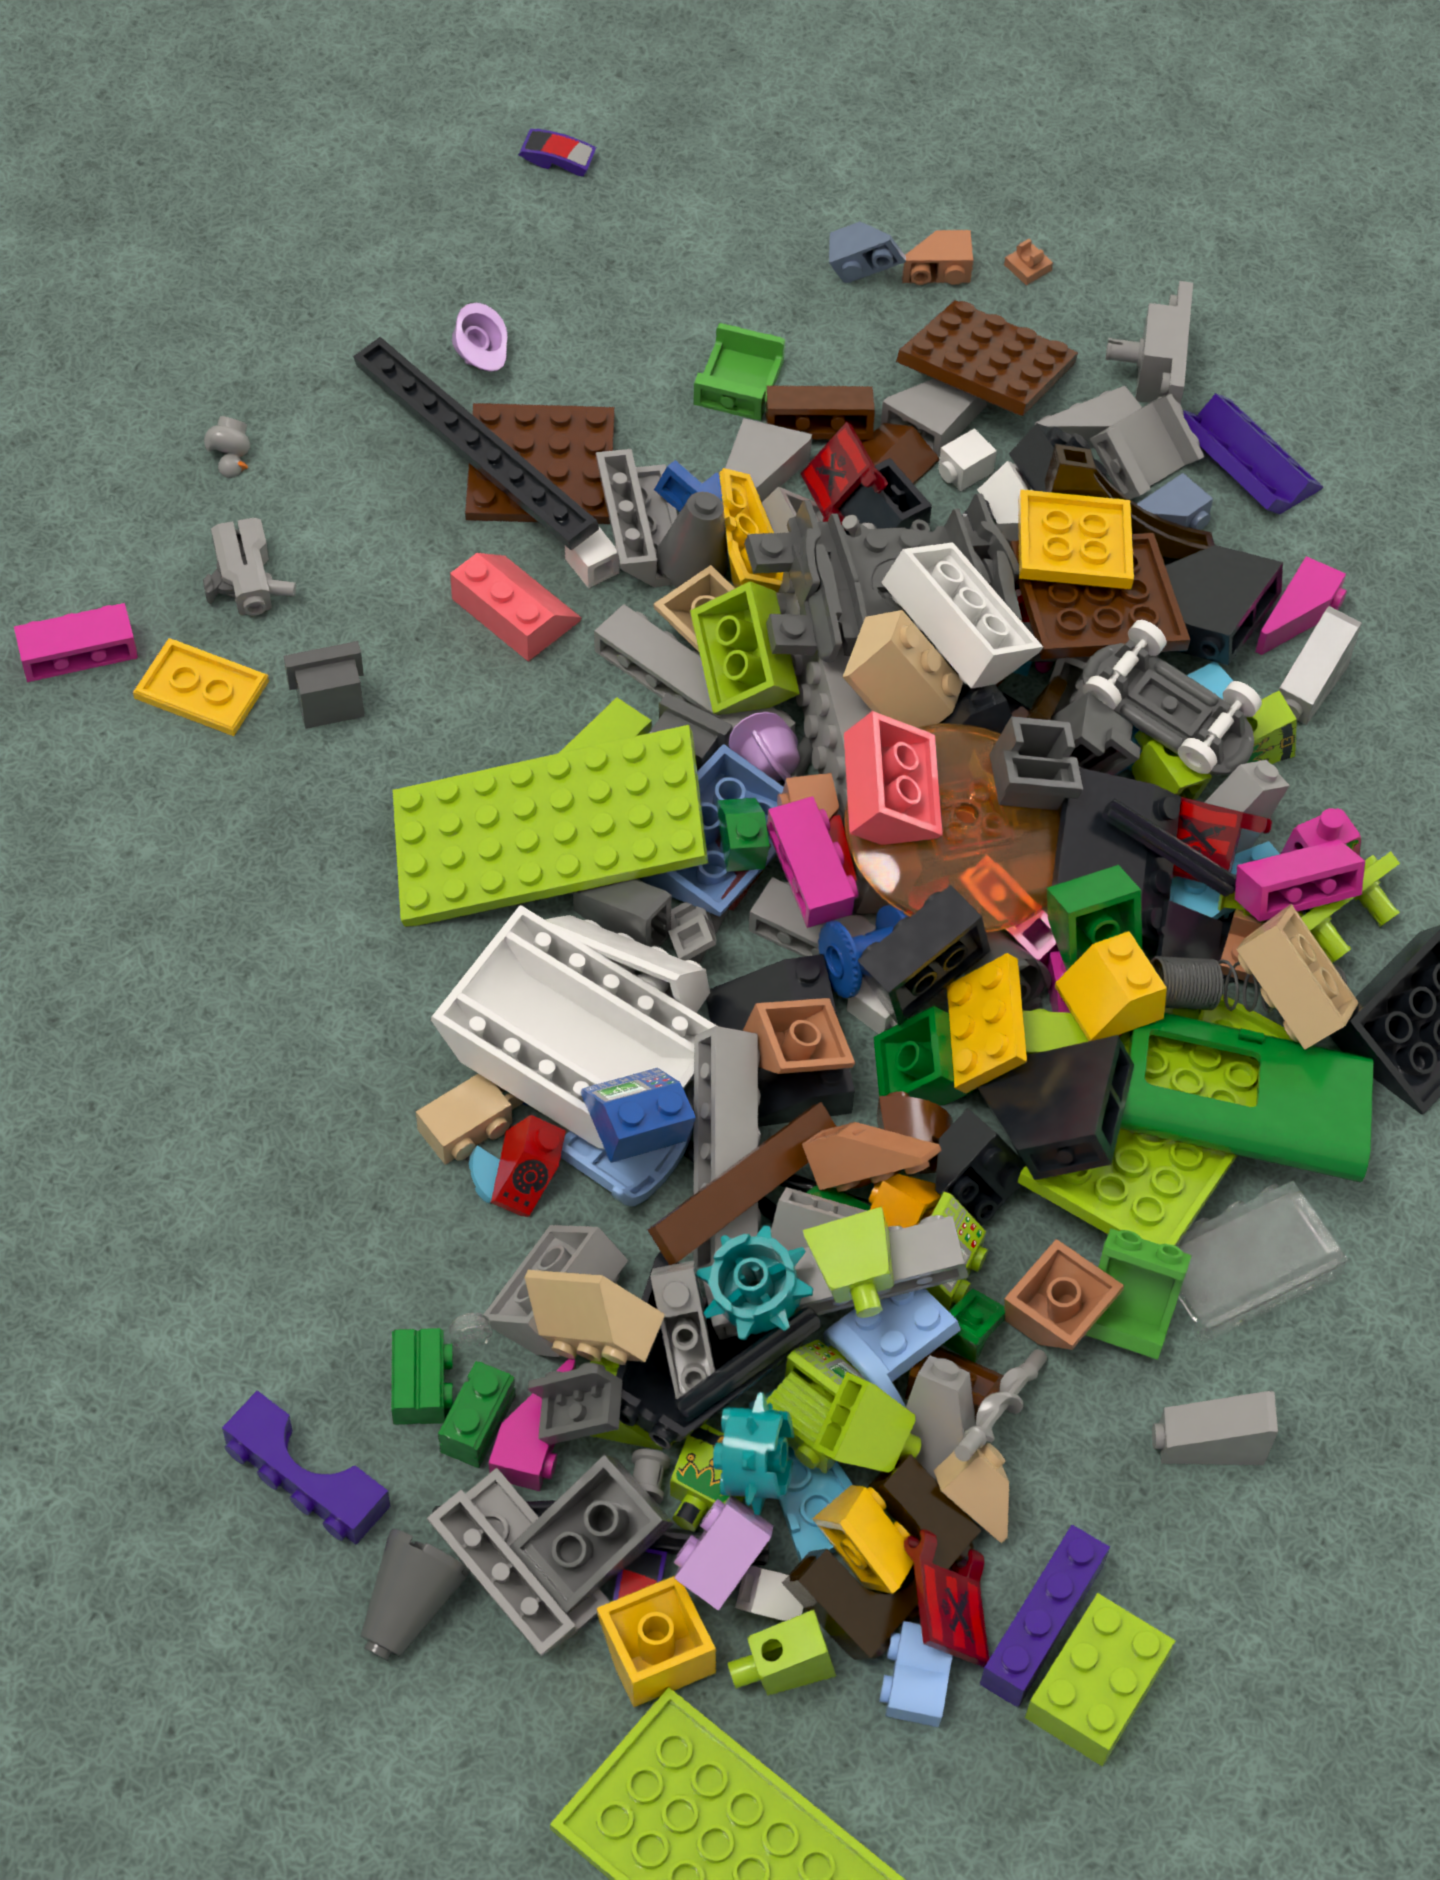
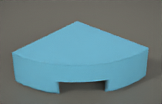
M477 1145L471 1153L469 1169L477 1194L490 1204L500 1159Z

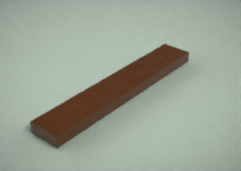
M822 1102L811 1106L647 1229L669 1265L678 1263L809 1163L802 1144L820 1131L836 1127Z

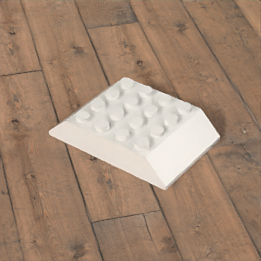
M521 905L431 1018L434 1026L462 1064L595 1147L603 1149L604 1146L580 1093L581 1089L657 1067L678 1080L684 1089L694 1076V1036L717 1026Z

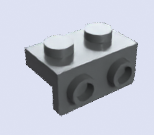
M585 1363L580 1365L579 1369L566 1372L552 1371L546 1373L545 1377L528 1381V1391L542 1398L538 1439L548 1445L619 1429L622 1379L606 1371L604 1366L596 1363Z

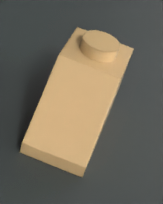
M988 1442L983 1447L978 1448L968 1461H960L955 1456L954 1450L933 1470L941 1491L1002 1543L1008 1537L1009 1480L1002 1466L1005 1463L1004 1457Z

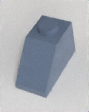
M1182 473L1137 503V505L1165 520L1185 527L1202 530L1210 521L1211 516L1209 514L1213 498Z

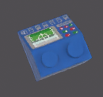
M658 1067L585 1087L580 1092L610 1163L686 1142L696 1119L681 1083Z

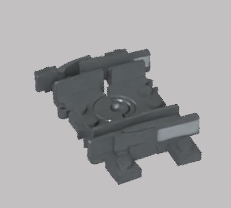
M979 493L974 495L967 509L969 518L968 516H962L960 509H953L945 526H937L933 532H929L930 527L925 521L915 520L910 529H868L860 524L855 533L856 537H851L845 533L838 514H831L828 522H817L811 501L803 500L796 517L789 518L787 522L788 533L748 534L744 543L753 574L789 572L800 606V615H769L766 626L772 654L814 655L816 650H818L821 660L834 662L841 645L843 646L844 655L851 656L865 617L903 610L914 623L902 606L892 599L891 593L881 582L902 549L953 542L1021 621L1022 617L1015 592V584L1019 578V564L1010 547L1011 541L1019 540L1018 523L995 524L992 521L983 494ZM1022 622L1033 634L1030 622ZM922 632V634L928 639V641H929V642L933 645V647L936 649L935 645H934V644L930 641V639L924 634V632ZM1038 653L1028 661L1057 662V659H1041Z

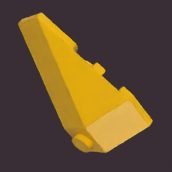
M723 468L719 474L730 569L734 587L737 588L751 581L778 592L782 584L784 572L753 574L744 545L748 534L774 533L750 474Z

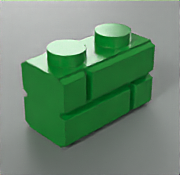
M429 1328L420 1329L419 1331L415 1329H395L392 1331L391 1412L393 1424L444 1423L445 1409L452 1408L453 1383H445V1370L453 1369V1344H445L444 1331L442 1329Z
M475 1361L468 1375V1381L464 1382L438 1433L440 1453L478 1469L480 1468L516 1396L514 1387L515 1377L485 1363Z

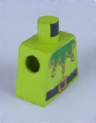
M1279 690L1261 699L1262 705L1255 715L1246 717L1254 735L1253 753L1247 763L1267 760L1270 764L1295 757L1297 719Z
M705 1423L686 1438L670 1481V1496L681 1501L672 1519L681 1528L693 1532L717 1499L725 1503L729 1498V1495H721L720 1493L722 1470H715L713 1466L714 1447L716 1443H723L724 1433ZM734 1496L741 1502L745 1499L742 1496Z

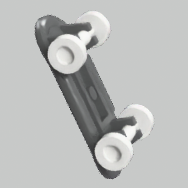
M1145 620L1136 621L1128 631L1129 640L1125 644L1108 645L1096 651L1088 659L1083 669V693L1090 692L1134 727L1179 755L1182 762L1193 771L1201 774L1228 775L1239 765L1248 762L1253 753L1254 735L1246 717L1254 716L1262 705L1261 698L1257 692L1245 683L1233 681L1223 691V699H1221L1175 667L1156 657L1166 646L1167 641L1162 631L1154 624Z

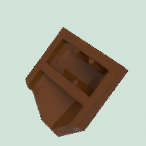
M883 423L873 432V440H865L862 443L874 466L891 458L914 485L939 461L937 454L913 426Z

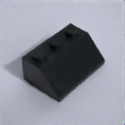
M949 885L942 892H935L928 897L923 907L914 915L901 919L894 926L892 932L882 941L870 944L857 961L863 978L898 1025H901L991 950L982 916L952 885Z

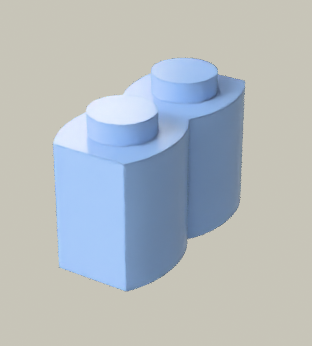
M903 1621L900 1633L893 1632L891 1634L887 1659L895 1660L893 1675H884L879 1702L888 1703L886 1717L939 1727L943 1715L953 1655L923 1644L921 1624Z

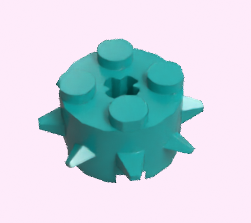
M763 1226L754 1237H751L750 1234H742L731 1239L727 1235H723L720 1238L722 1246L714 1254L713 1265L697 1269L696 1276L709 1284L714 1296V1300L703 1313L705 1317L709 1318L722 1314L731 1324L737 1327L738 1338L741 1340H746L750 1334L757 1335L776 1327L784 1331L789 1328L788 1319L800 1306L801 1298L813 1295L814 1289L799 1279L795 1269L796 1264L806 1253L805 1249L800 1247L788 1251L776 1239L772 1238L770 1226ZM754 1280H757L759 1283L756 1286H749Z
M764 1392L757 1394L753 1409L728 1407L723 1409L721 1420L722 1432L724 1433L723 1443H716L713 1452L714 1469L722 1470L720 1477L721 1495L745 1497L746 1504L748 1506L750 1503L752 1504L755 1515L761 1514L766 1498L781 1499L780 1495L787 1494L793 1468V1459H788V1442L786 1439L794 1438L792 1418L788 1411L773 1410L771 1403L767 1405Z

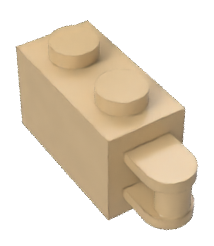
M476 1074L417 1110V1128L446 1165L454 1159L460 1161L471 1155L476 1145L488 1138L492 1140L497 1139L506 1133L510 1124H512V1110L521 1105L523 1101L511 1093L504 1096L502 1094L505 1091L503 1088L482 1075Z

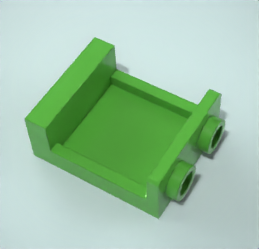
M719 323L716 329V342L703 374L698 373L694 381L693 405L761 421L766 409L767 386L775 385L784 362L785 339L771 334Z
M1110 1228L1098 1268L1123 1284L1124 1290L1085 1335L1158 1360L1192 1255L1182 1252L1181 1249L1171 1244L1160 1245L1142 1239L1132 1231H1118Z

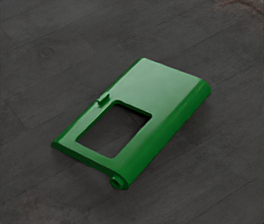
M1166 1012L1164 1013V1019L1131 1030L1128 1054L1134 1064L1120 1129L1359 1183L1363 1181L1367 1172L1371 1151L1372 1058L1314 1045L1304 1050L1300 1042ZM1156 1035L1254 1057L1259 1062L1256 1106L1248 1107L1147 1083L1145 1071L1149 1036Z

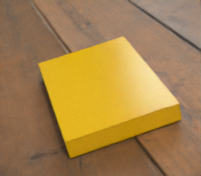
M168 638L133 691V696L136 700L235 736L268 684L269 676Z

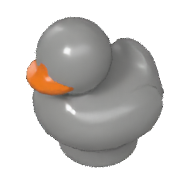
M220 416L218 424L207 430L204 444L208 452L217 450L226 454L220 459L218 469L222 476L233 478L241 474L242 470L248 469V466L240 459L250 449V441L245 434L247 424L233 418Z

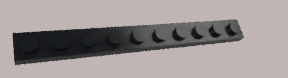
M379 337L353 356L358 368L571 551L599 530L597 520L383 338Z

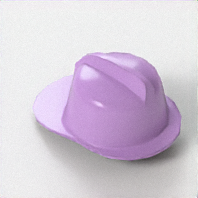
M471 303L464 306L457 316L456 327L452 334V343L455 351L468 365H474L481 370L489 372L498 371L504 366L506 361L507 328L503 319L495 310L487 305Z
M754 713L741 720L729 736L728 745L731 750L776 782L791 778V773L798 767L800 756L797 749V736L787 723L775 713Z

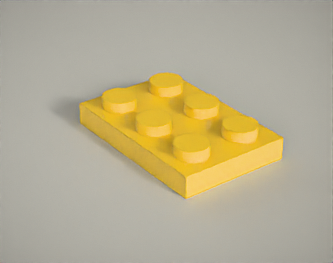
M1006 953L947 986L954 1088L965 1094L1027 1062L1018 959Z

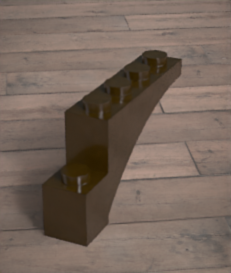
M1055 444L1044 481L1046 492L1130 500L1115 488L1096 467L1091 449ZM1130 500L1132 534L1154 533L1162 558L1182 559L1215 545L1211 532L1185 527L1165 520Z

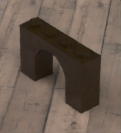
M912 1454L900 1456L894 1470L889 1473L881 1471L867 1486V1488H873L881 1496L887 1506L885 1510L907 1530L910 1536L921 1541V1529L929 1530L936 1535L937 1548L933 1564L949 1569L954 1562L958 1563L966 1558L969 1550L974 1548L972 1541L981 1532L980 1528L957 1504L941 1491L939 1484ZM828 1549L809 1551L782 1582L786 1589L808 1612L814 1610L819 1624L854 1660L876 1659L882 1655L890 1645L889 1637L898 1626L902 1627L903 1621L910 1622L919 1612L914 1564L897 1591L893 1594L886 1592L879 1594L863 1587Z

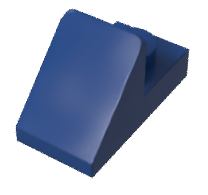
M676 460L666 467L654 488L661 497L679 512L689 497L697 492L712 493L722 501L721 483L718 473H715L705 482L701 483Z

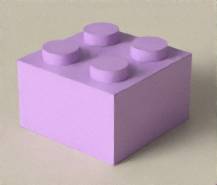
M729 1496L725 1503L719 1499L714 1502L700 1527L705 1529L699 1539L691 1535L674 1561L679 1566L675 1579L717 1610L721 1608L767 1544L773 1531L771 1523L760 1515H755L752 1509L734 1496Z

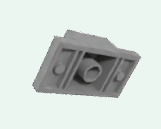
M1179 281L1177 295L1170 294L1168 305L1149 303L1143 337L1140 339V342L1108 338L1105 360L1136 363V367H1138L1135 399L1139 402L1151 403L1172 393L1175 401L1181 404L1185 385L1193 282Z

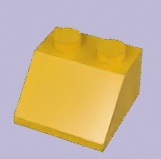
M1130 931L1092 944L1055 982L1056 990L1088 1041L1120 1035L1164 1019L1167 987Z
M850 1485L812 1519L865 1588L893 1594L900 1588L914 1564L904 1549V1540L910 1534L900 1523L891 1522L883 1511L887 1507L884 1500L873 1488L869 1487L866 1489L864 1486Z
M675 1576L597 1608V1614L616 1672L633 1707L660 1697L668 1687L674 1691L716 1673V1648L685 1586L677 1581Z

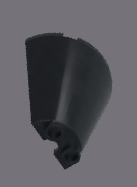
M661 1251L655 1257L652 1269L669 1265ZM651 1269L641 1300L657 1309L650 1277ZM702 1296L704 1308L706 1310L708 1307L707 1298ZM711 1317L706 1318L715 1369L718 1370L773 1329L757 1335L750 1334L746 1340H741L738 1336L720 1340L713 1328ZM660 1326L645 1362L627 1360L625 1365H619L616 1377L622 1379L619 1421L631 1427L636 1424L648 1432L650 1438L657 1445L670 1449L674 1443L684 1440L784 1363L793 1350L802 1346L804 1340L692 1421L686 1422L675 1409L674 1402L676 1396Z

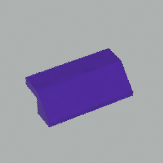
M1215 393L1198 415L1183 410L1184 418L1192 433L1197 436L1200 446L1266 510L1282 514L1322 490L1323 486L1231 399Z

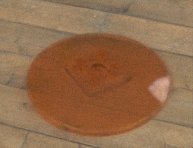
M933 724L917 727L935 735L942 836L937 839L880 845L852 835L849 831L847 798L845 806L846 837L854 861L862 875L883 899L893 907L904 911V914L910 917L923 907L928 897L935 892H942L949 885H952L982 916L986 932L1010 928L1036 916L1047 907V888L1052 886L1062 804L1058 810L999 805L989 754L1001 734L985 728L964 724ZM956 812H969L974 816L975 822L964 823L957 818Z

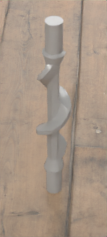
M1039 1349L1032 1351L1024 1363L1018 1365V1367L1011 1368L1005 1373L1001 1379L1000 1391L998 1393H993L984 1398L977 1412L976 1426H972L965 1431L964 1438L955 1448V1456L960 1461H968L978 1448L986 1444V1441L992 1443L995 1440L992 1427L1006 1409L1015 1414L1021 1412L1023 1400L1018 1396V1393L1027 1382L1037 1378L1038 1371L1047 1361L1044 1351Z

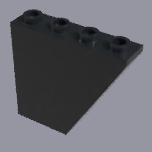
M1213 545L1166 565L1165 567L1190 637L1188 650L1177 652L1229 665L1281 594L1283 562Z
M1119 1035L1029 1054L1027 1055L1026 1063L977 1087L1033 1179L1038 1180L1112 1165L1134 1064Z

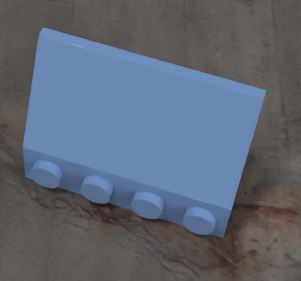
M724 744L697 771L708 864L639 878L646 884L667 891L675 899L690 903L695 907H701L719 917L762 870L726 871L717 814V800L756 798L765 813L767 826L768 809L777 807V795L781 794L784 788ZM769 833L770 847L765 867L777 854Z

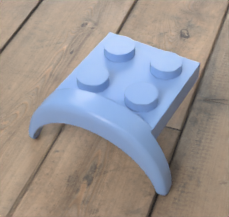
M694 1124L686 1142L610 1163L605 1149L597 1148L569 1131L564 1137L561 1158L610 1191L612 1196L622 1204L636 1206L655 1193L675 1170L687 1149Z
M926 1289L881 1299L882 1311L872 1317L859 1318L855 1309H853L831 1325L823 1334L827 1347L833 1346L859 1371L866 1381L875 1384L905 1408L906 1406L892 1382L961 1330L958 1321Z

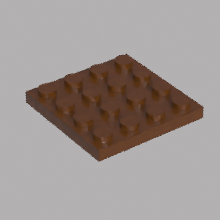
M954 300L899 349L896 362L1023 416L1072 368L1076 362L1078 352L1068 348L1061 341H1051L1041 337L1030 328L1018 327L1008 323L999 315L987 314L977 310L971 303Z
M473 403V416L593 516L598 524H610L596 461V452L613 451L615 407ZM469 463L465 509L466 520L537 522Z
M1154 533L1132 534L1134 580L1131 589L1018 578L1017 581L1034 637L1043 646L1039 652L1041 659L1089 657L1108 645L1125 644L1129 640V629L1138 620L1148 621L1162 631L1167 643L1161 652L1188 650L1190 637ZM1019 540L1011 541L1010 547L1019 564Z

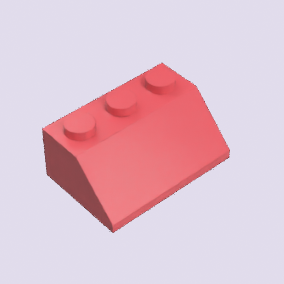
M476 553L450 573L452 599L528 662L581 621V617L506 556Z
M870 712L844 732L850 834L880 845L939 838L942 836L935 735L877 712Z

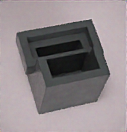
M358 641L283 656L289 690H296L305 729L365 717L359 678L364 673Z
M1087 692L1054 714L1050 719L1053 721L1070 722L1075 749L1070 757L1077 758L1079 768L1115 775L1139 760L1141 748L1131 741L1133 725L1090 692Z
M666 693L659 702V720L649 733L689 725L693 733L697 771L723 744L729 747V736L733 728L732 724L669 693Z
M1011 716L989 754L999 805L1058 810L1065 798L1078 799L1083 791V785L1077 758L1070 757L1075 749L1070 722Z

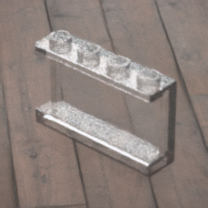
M1294 1181L1280 1187L1278 1184H1274L1265 1188L1257 1198L1247 1203L1238 1201L1225 1209L1222 1215L1212 1220H1209V1218L1200 1219L1189 1227L1176 1246L1182 1252L1192 1255L1178 1298L1194 1320L1195 1324L1192 1333L1200 1346L1341 1277L1348 1259Z

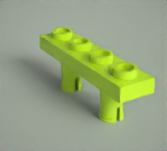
M1391 851L1379 860L1374 855L1365 860L1362 895L1310 908V911L1306 914L1302 911L1297 912L1331 963L1351 950L1350 946L1345 943L1330 922L1332 920L1330 915L1353 898L1355 901L1359 899L1378 923L1379 927L1400 913L1378 885L1381 883L1379 881L1381 877L1400 864Z

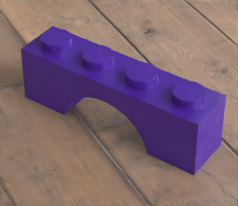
M258 1390L222 1427L227 1444L225 1450L234 1460L240 1464H244L246 1461L253 1464L259 1469L257 1474L265 1484L274 1490L281 1486L291 1494L290 1500L295 1507L306 1515H309L312 1511L325 1520L322 1523L324 1528L340 1541L346 1537L357 1545L391 1507L388 1490L355 1465L334 1474H317L307 1471L295 1463L288 1453V1444L293 1432L290 1415Z
M1071 1524L985 1665L980 1681L981 1686L1019 1708L1039 1675L1062 1629L1079 1603L1084 1600L1103 1568L1110 1546Z

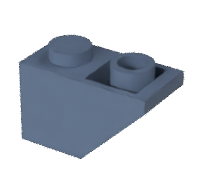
M857 222L830 233L829 264L844 283L853 282L906 262V256L891 235L865 223Z

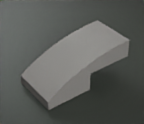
M687 902L671 909V930L668 932L679 959L689 960L716 945L715 929L709 912Z

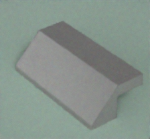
M632 449L596 452V461L620 569L654 588L672 585V579L664 573L661 575L657 570L656 557L659 544L678 516L676 508L654 490L666 469V465L636 467Z
M496 1468L466 1494L462 1489L428 1516L427 1520L538 1654L543 1656L575 1635L598 1615V1607L610 1603V1601L598 1589L570 1613L565 1614L509 1547L539 1517L498 1468Z

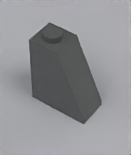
M633 879L573 892L574 911L586 920L596 922L601 928L616 934H627L634 941L649 947H660L670 937L668 931L671 930L672 895L665 890Z

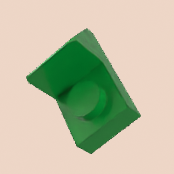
M972 1288L949 1311L958 1321L961 1330L942 1345L966 1359L976 1362L987 1338L1003 1322L1005 1306Z

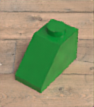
M756 798L717 800V814L726 871L765 869L770 845L765 813Z

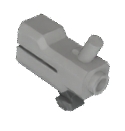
M248 518L237 520L239 527L237 530H235L233 521L217 524L211 528L217 557V569L212 575L208 574L203 579L206 600L209 604L213 603L218 593L227 594L235 598L240 615L256 616L272 608L270 594L295 597V582L272 580L271 574L264 571L263 565L269 560L261 519Z

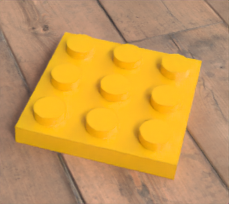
M1020 489L1018 498L1019 579L1121 589L1132 588L1134 570L1130 500Z

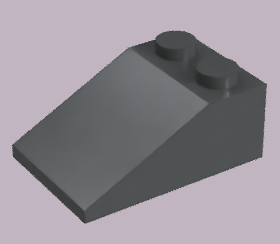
M603 1455L509 1547L565 1614H568L641 1556L674 1522L617 1458Z

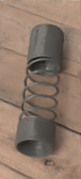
M1156 956L1150 961L1167 987L1166 1009L1214 1010L1221 1001L1223 986L1226 1008L1229 1011L1236 1008L1239 1000V981L1235 967L1240 965L1239 961L1233 966L1227 960L1217 961L1209 958ZM1222 963L1227 964L1231 968L1226 977L1225 985L1222 968L1219 965ZM1333 965L1347 985L1346 975L1342 968L1338 965ZM1233 972L1236 996L1233 1006L1230 1007L1227 992L1230 976ZM1247 974L1243 985V1004L1245 1009L1251 1012L1255 1009L1258 1001V981L1253 975L1255 997L1252 1007L1249 1008L1246 991L1250 975ZM1261 994L1262 1005L1264 1007V1010L1270 1013L1271 1011H1273L1274 1008H1267L1266 1002Z

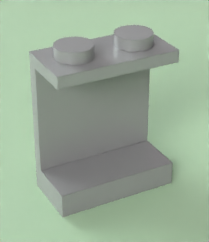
M1172 393L1152 401L1090 438L1115 488L1128 499L1144 494L1151 489V485L1179 468L1205 457L1200 449V442L1197 436L1190 430L1184 418L1183 409L1175 401Z

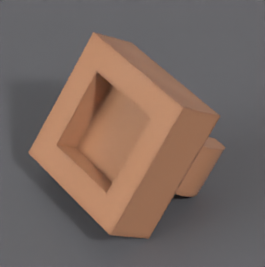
M1027 239L1017 246L1014 253L1005 257L1004 266L1025 285H1028L1052 271L1053 262L1044 255L1041 249L1036 248L1030 239Z

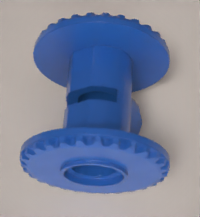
M895 905L881 907L876 916V930L866 933L865 936L861 934L851 937L848 930L840 922L834 920L825 923L820 929L818 939L819 954L824 955L831 987L842 998L855 997L860 991L862 972L857 960L861 958L864 950L870 944L882 941L892 932L894 926L901 919L907 917L899 907Z

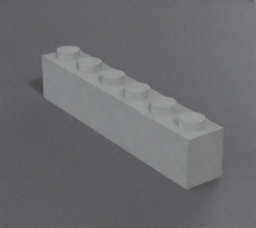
M623 604L594 630L595 652L660 698L669 693L732 724V730L741 720L754 713H775L795 733L796 722L786 712L777 710L774 707L723 715L713 714L700 653L694 650L691 651L678 642L673 634L656 627L641 612H635Z
M714 1026L694 1036V1114L696 1116L694 1122V1194L757 1148L760 1143L761 1135L758 1128V1105L760 1103L758 1066L760 1063V1052L758 1050L757 1033ZM758 1202L693 1251L696 1269L713 1265V1257L715 1252L722 1246L720 1238L723 1235H727L732 1239L742 1234H750L751 1237L758 1234V1226L761 1220Z
M934 1215L924 1218L918 1225L906 1228L901 1226L888 1227L894 1286L879 1291L878 1296L880 1300L968 1278L953 1216L944 1218L941 1215ZM809 1247L804 1248L806 1253L796 1264L795 1269L799 1279L814 1290L812 1296L801 1298L800 1306L795 1310L794 1314L807 1306L811 1307L817 1315L853 1307V1300L842 1303L835 1302ZM754 1280L749 1286H756L759 1283L757 1280ZM704 1282L709 1306L714 1300V1296L709 1284ZM722 1314L711 1317L713 1328L720 1340L738 1336L737 1327L731 1324Z

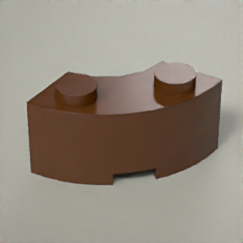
M898 1091L887 1096H879L876 1117L878 1128L939 1144V1138L954 1123L951 1115L941 1106L924 1099L909 1097V1094L906 1092ZM938 1154L928 1160L930 1166L920 1171V1174L936 1173Z

